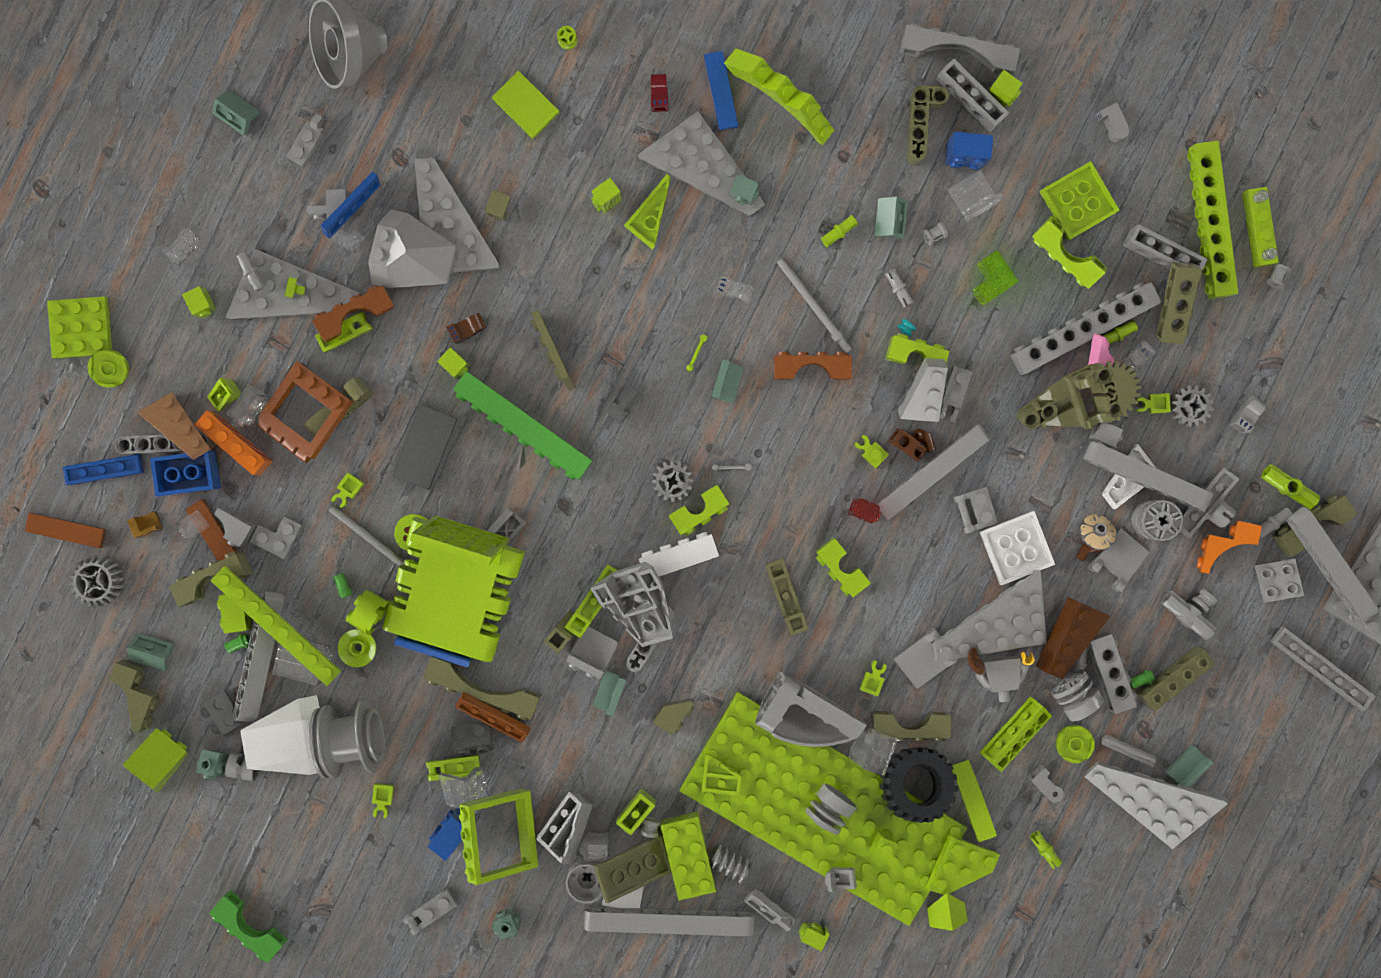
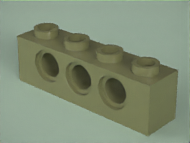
M1171 263L1155 335L1160 342L1184 344L1185 338L1188 337L1189 320L1193 317L1192 307L1198 296L1197 285L1202 279L1201 268L1196 264ZM1188 281L1187 285L1181 288V284ZM1183 300L1182 305L1176 307L1177 303ZM1175 319H1179L1177 324L1172 325Z
M1194 646L1157 675L1151 685L1149 683L1146 684L1136 694L1147 708L1156 711L1213 667L1215 662L1205 649Z

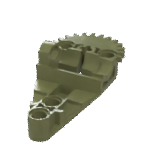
M1117 360L1114 361L1113 365L1110 361L1106 362V366L1098 362L1087 365L1064 376L1020 408L1017 412V420L1030 429L1038 426L1042 428H1047L1046 426L1082 427L1085 430L1093 429L1095 425L1102 422L1120 421L1122 415L1128 416L1127 409L1134 410L1131 404H1138L1134 398L1141 396L1140 393L1136 392V390L1141 389L1140 385H1136L1140 378H1134L1137 372H1131L1133 367H1126L1124 362L1119 365ZM1088 388L1089 392L1092 393L1091 398L1095 411L1087 414L1079 389Z

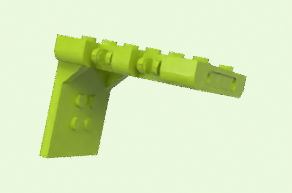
M437 515L430 520L418 517L412 518L405 544L412 547L408 548V554L420 559L419 562L405 559V565L401 564L399 566L395 579L399 583L397 589L410 595L409 598L396 595L394 597L395 601L391 600L389 602L382 628L385 631L474 659L492 662L501 634L495 633L498 630L496 625L487 623L485 620L486 618L494 621L501 620V615L507 614L512 598L506 597L509 593L508 590L497 587L496 583L511 585L512 580L510 578H517L519 576L526 551L508 546L509 538Z

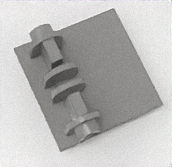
M1284 558L1277 562L1255 565L1264 603L1305 596L1295 558Z

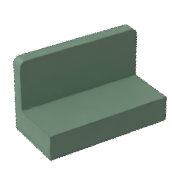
M229 90L215 98L212 114L240 134L245 135L249 131L251 120L258 117L260 111Z
M897 196L878 199L875 225L876 237L890 236L896 239H904L908 200Z
M723 359L711 397L733 403L744 367Z
M139 633L135 634L127 646L129 661L164 672L167 669L166 660L174 649L172 643Z
M606 670L593 706L607 711V715L614 716L627 677Z
M1191 745L1165 772L1177 784L1190 787L1213 762L1205 757L1195 746Z

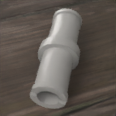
M242 252L238 254L235 258L238 260L244 271L242 274L244 277H247L253 291L258 292L264 289L266 286L258 274L259 270L257 267H254L248 253Z
M893 269L889 271L890 273H886L885 276L893 288L892 292L897 295L902 307L905 308L909 304H913L914 300H912L906 289L907 285L902 282L897 270Z
M1286 507L1273 517L1269 516L1267 521L1260 525L1262 526L1260 539L1273 530L1280 529V526L1287 522L1286 519L1293 514L1291 510Z

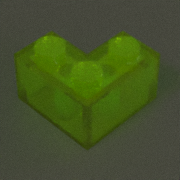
M998 250L976 264L987 280L971 291L980 305L983 306L1019 282Z

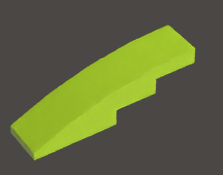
M969 760L952 765L954 768L952 773L957 775L958 780H956L958 790L978 842L996 837L994 825Z

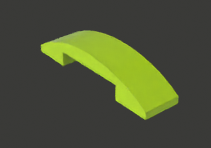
M607 564L595 584L618 570ZM592 590L589 591L565 626V629L580 639L602 607Z

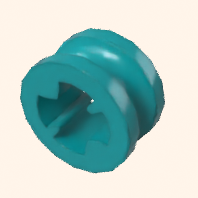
M902 319V324L897 326L908 337H911V332L916 330V327L906 319Z

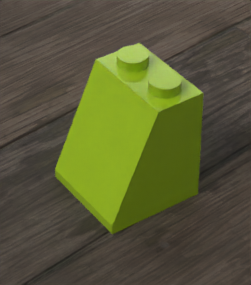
M157 728L123 764L129 772L156 793L162 789L188 756L187 751H185L187 747L178 740L175 743L170 739L172 735L165 729L160 731Z

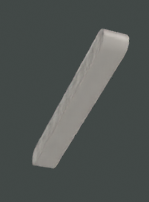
M587 907L584 912V930L591 932L754 935L755 914L741 911Z

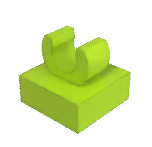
M289 277L284 297L292 299L294 293L304 295L305 287L296 285L297 279Z

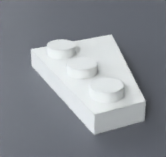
M1135 444L1127 456L1156 468L1141 447ZM1115 474L1102 492V496L1112 509H1116L1144 487Z

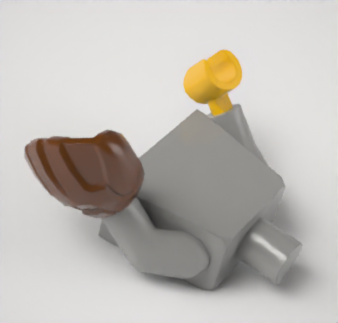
M973 647L969 650L967 661L969 667L976 673V678L982 686L991 692H998L999 702L1011 701L1010 690L1019 689V685L1023 683L1030 665L1034 663L1033 653H1030V656L1026 657L1025 652H1022V660L1017 656L981 660L977 650Z

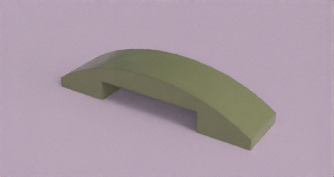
M780 558L765 564L790 635L809 630L784 559Z

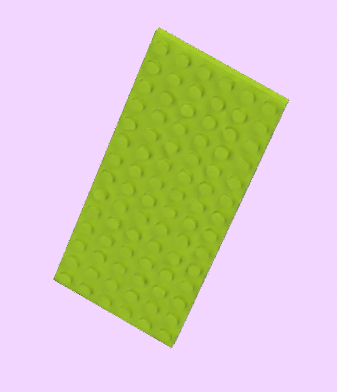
M737 691L679 791L824 877L832 867H854L857 887L846 890L910 926L930 892L926 888V884L948 835L961 839L967 827L943 813L944 816L942 818L934 819L933 822L929 823L910 822L894 815V811L889 810L886 806L888 804L887 801L882 799L881 795L884 792L880 789L879 783H883V778H880L879 774L831 746H801L772 736L770 732L755 724L761 705ZM705 753L712 755L742 775L740 796L701 792ZM823 783H827L839 790L857 806V809L850 818L840 816L846 825L844 827L839 826L841 829L839 835L818 826L805 812L807 806L813 807L810 803L813 799L822 802L816 793ZM904 790L910 801L924 803L923 800ZM878 831L895 838L899 844L892 862L873 855L870 849Z

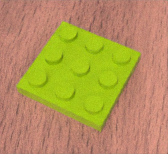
M1091 161L1039 191L1054 218L1065 228L1064 235L1068 241L1120 211Z
M108 297L47 301L51 355L53 359L93 356L102 349H112Z

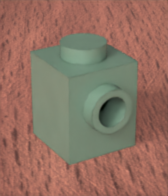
M737 174L729 196L735 198V201L739 204L751 205L752 200L756 201L760 190L757 189L759 183Z

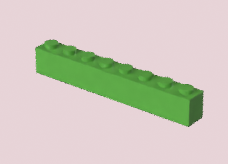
M466 371L453 390L457 393L455 396L464 403L468 400L473 404L471 406L472 409L478 413L482 411L488 415L487 419L495 425L497 423L503 425V431L511 436L513 433L517 435L520 443L526 447L531 445L535 448L533 452L541 458L544 456L548 457L551 460L549 463L557 469L562 467L566 470L565 475L572 480H575V478L580 480L592 464L593 460L471 373Z

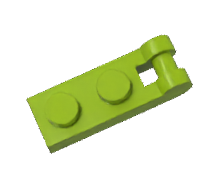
M360 312L344 320L342 323V335L325 344L319 333L316 334L315 337L323 353H327L362 334L372 331L373 328L371 324L367 323L365 313ZM357 322H359L361 326L358 329H356L354 326V324Z
M479 754L426 761V768L429 770L427 775L428 781L481 774ZM436 767L441 768V773L436 772Z

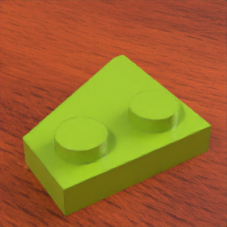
M705 753L701 792L740 796L742 775L712 755Z

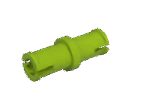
M850 215L839 225H834V229L821 237L822 243L828 248L839 238H844L848 231L858 225V222Z
M1130 320L1120 327L1112 328V331L1106 333L1103 337L1107 338L1109 345L1116 341L1120 342L1127 335L1138 331V326L1135 321Z
M1040 831L1033 832L1029 838L1039 849L1038 853L1045 857L1051 868L1059 867L1062 864V860L1054 852L1052 844L1045 840Z

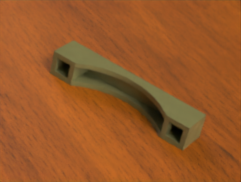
M432 656L423 677L431 685L438 686L440 684L445 686V690L456 693V691L460 693L465 692L489 706L499 707V710L509 714L513 712L522 720L533 718L541 698L540 694L525 688L511 692H493L482 689L466 679L454 663Z

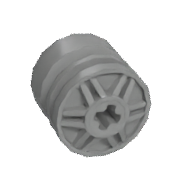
M1147 500L1140 503L1134 509L1131 518L1132 526L1138 535L1142 538L1157 541H1166L1174 538L1181 531L1183 525V516L1180 509L1172 502L1165 500Z
M1078 671L1069 675L1051 691L1052 696L1057 699V703L1064 705L1063 711L1072 722L1088 717L1097 711L1105 700L1096 687H1092L1093 682L1091 679H1088V674L1085 671Z
M823 783L816 793L822 802L813 799L810 802L813 807L807 806L805 812L818 826L839 835L841 832L839 826L844 827L846 825L840 816L850 818L857 809V806L839 790L827 783Z
M583 852L577 855L568 870L566 890L570 897L580 903H593L603 895L594 865L605 859L602 857L592 858L596 856L588 857V855H596L593 852Z

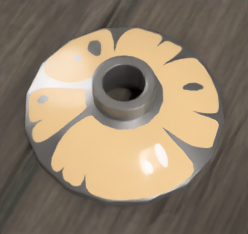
M1088 515L1079 525L1081 540L1092 549L1105 550L1116 541V528L1110 519L1103 515Z

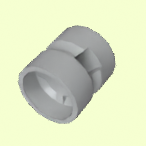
M232 752L226 764L225 775L226 777L236 779L241 776L242 780L254 782L260 770L247 769L245 755Z

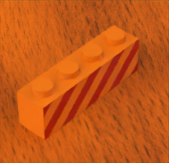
M206 410L194 424L252 475H261L272 463V460L215 411Z

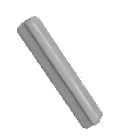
M1107 734L1101 740L1102 745L1148 766H1153L1156 763L1154 755Z

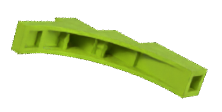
M735 48L724 62L735 77L757 87L790 112L819 144L823 145L835 131L820 111L821 107L811 94L798 90L787 76L774 72L763 58Z

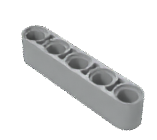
M200 433L202 437L206 438L207 445L212 450L216 443L204 433ZM164 435L119 437L114 444L116 451L120 454L183 452L168 439V446L164 448L163 441L167 439ZM146 440L149 442V447L147 449L144 448V442ZM127 441L130 444L128 450L125 449V443Z

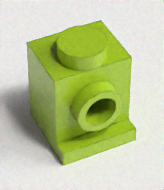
M808 922L802 923L798 931L801 942L821 952L830 936L827 927L822 929L815 922L811 924Z

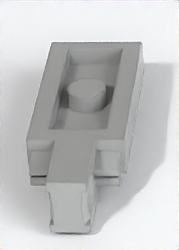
M315 113L311 122L307 120L286 156L287 159L303 168L306 167L323 137L324 129L321 127L325 119Z
M754 889L746 895L744 902L769 922L779 924L786 931L792 928L795 919L789 913L782 910L778 904L769 900L762 892Z

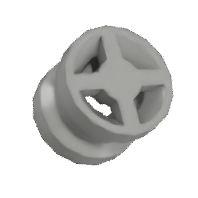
M1201 589L1199 595L1191 599L1194 605L1205 613L1209 611L1211 605L1217 602L1216 598L1205 589Z
M646 817L642 822L643 828L640 829V834L649 838H657L659 835L658 827L661 821L656 818Z

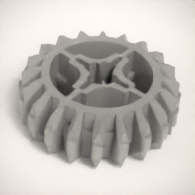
M94 555L91 558L85 557L83 561L77 563L78 567L72 568L75 574H70L69 577L73 581L69 585H73L74 589L70 592H76L75 599L81 598L80 603H87L89 607L109 605L110 601L116 600L115 596L121 594L118 589L124 587L120 584V581H123L124 578L119 577V574L123 571L116 570L119 564H112L113 559L106 560L105 556L98 557ZM93 566L100 567L98 571H95V573L88 572V570ZM98 590L106 591L100 597L94 595V593L98 592Z

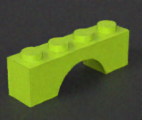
M1050 216L1033 234L1032 237L1035 244L1040 248H1045L1051 259L1054 261L1058 260L1065 272L1068 274L1072 273L1076 277L1078 284L1089 289L1106 273L1108 267L1095 255L1079 258L1068 253L1063 245L1065 228L1055 218Z

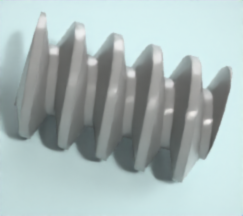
M718 844L710 857V861H712L711 868L719 865L718 872L726 869L725 876L731 872V879L734 880L739 876L738 883H741L747 877L752 863L748 865V859L742 861L741 855L735 857V852L733 851L728 854V848L725 847L721 850L722 845Z

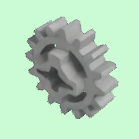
M1197 385L1192 386V388L1191 386H1185L1184 389H1178L1179 395L1174 394L1172 396L1175 401L1170 402L1174 406L1171 412H1175L1173 419H1180L1178 424L1185 423V427H1191V425L1197 427L1199 423H1206L1205 418H1211L1208 412L1214 411V408L1210 407V404L1214 403V401L1208 400L1211 394H1204L1205 388L1198 390Z
M671 460L670 465L663 462L664 468L658 466L659 473H653L656 480H652V483L657 485L653 490H659L660 492L657 496L660 497L663 494L664 501L668 497L671 498L672 502H674L675 497L682 500L681 495L688 496L686 490H692V487L688 486L689 483L693 482L692 479L688 478L692 473H686L687 466L681 468V462H678L677 465H674L673 460ZM674 468L671 474H662L665 470ZM680 471L684 474L686 482L680 480L678 476ZM676 472L675 477L678 484H674L669 490L670 486L667 479L672 478ZM660 480L664 481L666 485L665 492L660 486ZM677 487L683 489L677 494H671L673 489Z

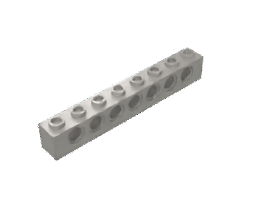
M1141 282L1132 287L1134 291L1130 293L1124 291L1116 295L1117 299L1110 302V300L1099 304L1100 308L1096 311L1090 309L1082 313V318L1076 320L1074 317L1065 322V327L1059 329L1057 326L1049 330L1048 336L1043 338L1040 335L1032 339L1031 345L1026 347L1023 344L1015 348V353L1010 355L1020 376L1093 339V334L1101 335L1162 303L1152 282L1147 284ZM1133 296L1138 298V305L1133 303ZM1116 305H1119L1121 307V314H1118L1116 312ZM1099 314L1104 316V323L1098 320ZM1082 323L1087 324V332H1084L1081 329ZM1065 332H1069V333H1070V335H1071V340H1070V341H1067V340L1064 338V333H1065ZM1048 340L1054 343L1053 350L1047 347ZM1031 349L1037 352L1036 359L1030 356Z

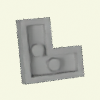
M284 516L276 532L258 525L250 542L282 559H286L303 524Z

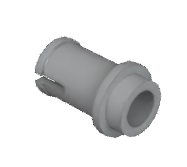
M1089 647L1085 649L1075 662L1074 668L1085 669Z

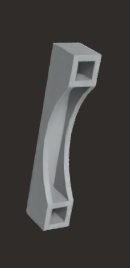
M918 24L906 25L899 51L900 54L919 57L935 50H958L980 60L993 74L1000 75L1005 70L1013 75L1016 71L1020 49L1015 48L1012 44L1000 45L996 44L993 40L982 41L977 40L974 36L963 37L959 36L956 32L945 33L940 32L937 28L926 29L921 28Z

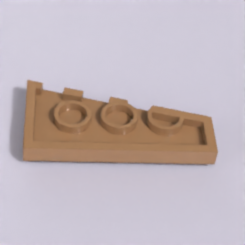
M172 392L137 412L192 460L211 450Z

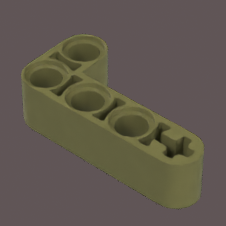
M921 85L917 86L910 95L906 157L911 165H919L926 157L929 109H940L949 99V92L945 87ZM915 94L923 95L924 100H918ZM934 95L942 96L943 101H937ZM914 113L922 114L923 119H916ZM913 132L921 133L922 138L916 139ZM916 148H917V155H920L919 158H916V154H913V153L915 152Z
M360 377L352 378L343 386L345 390L341 393L354 402L340 423L374 395L373 391ZM326 406L304 423L305 428L313 437H315L332 412Z

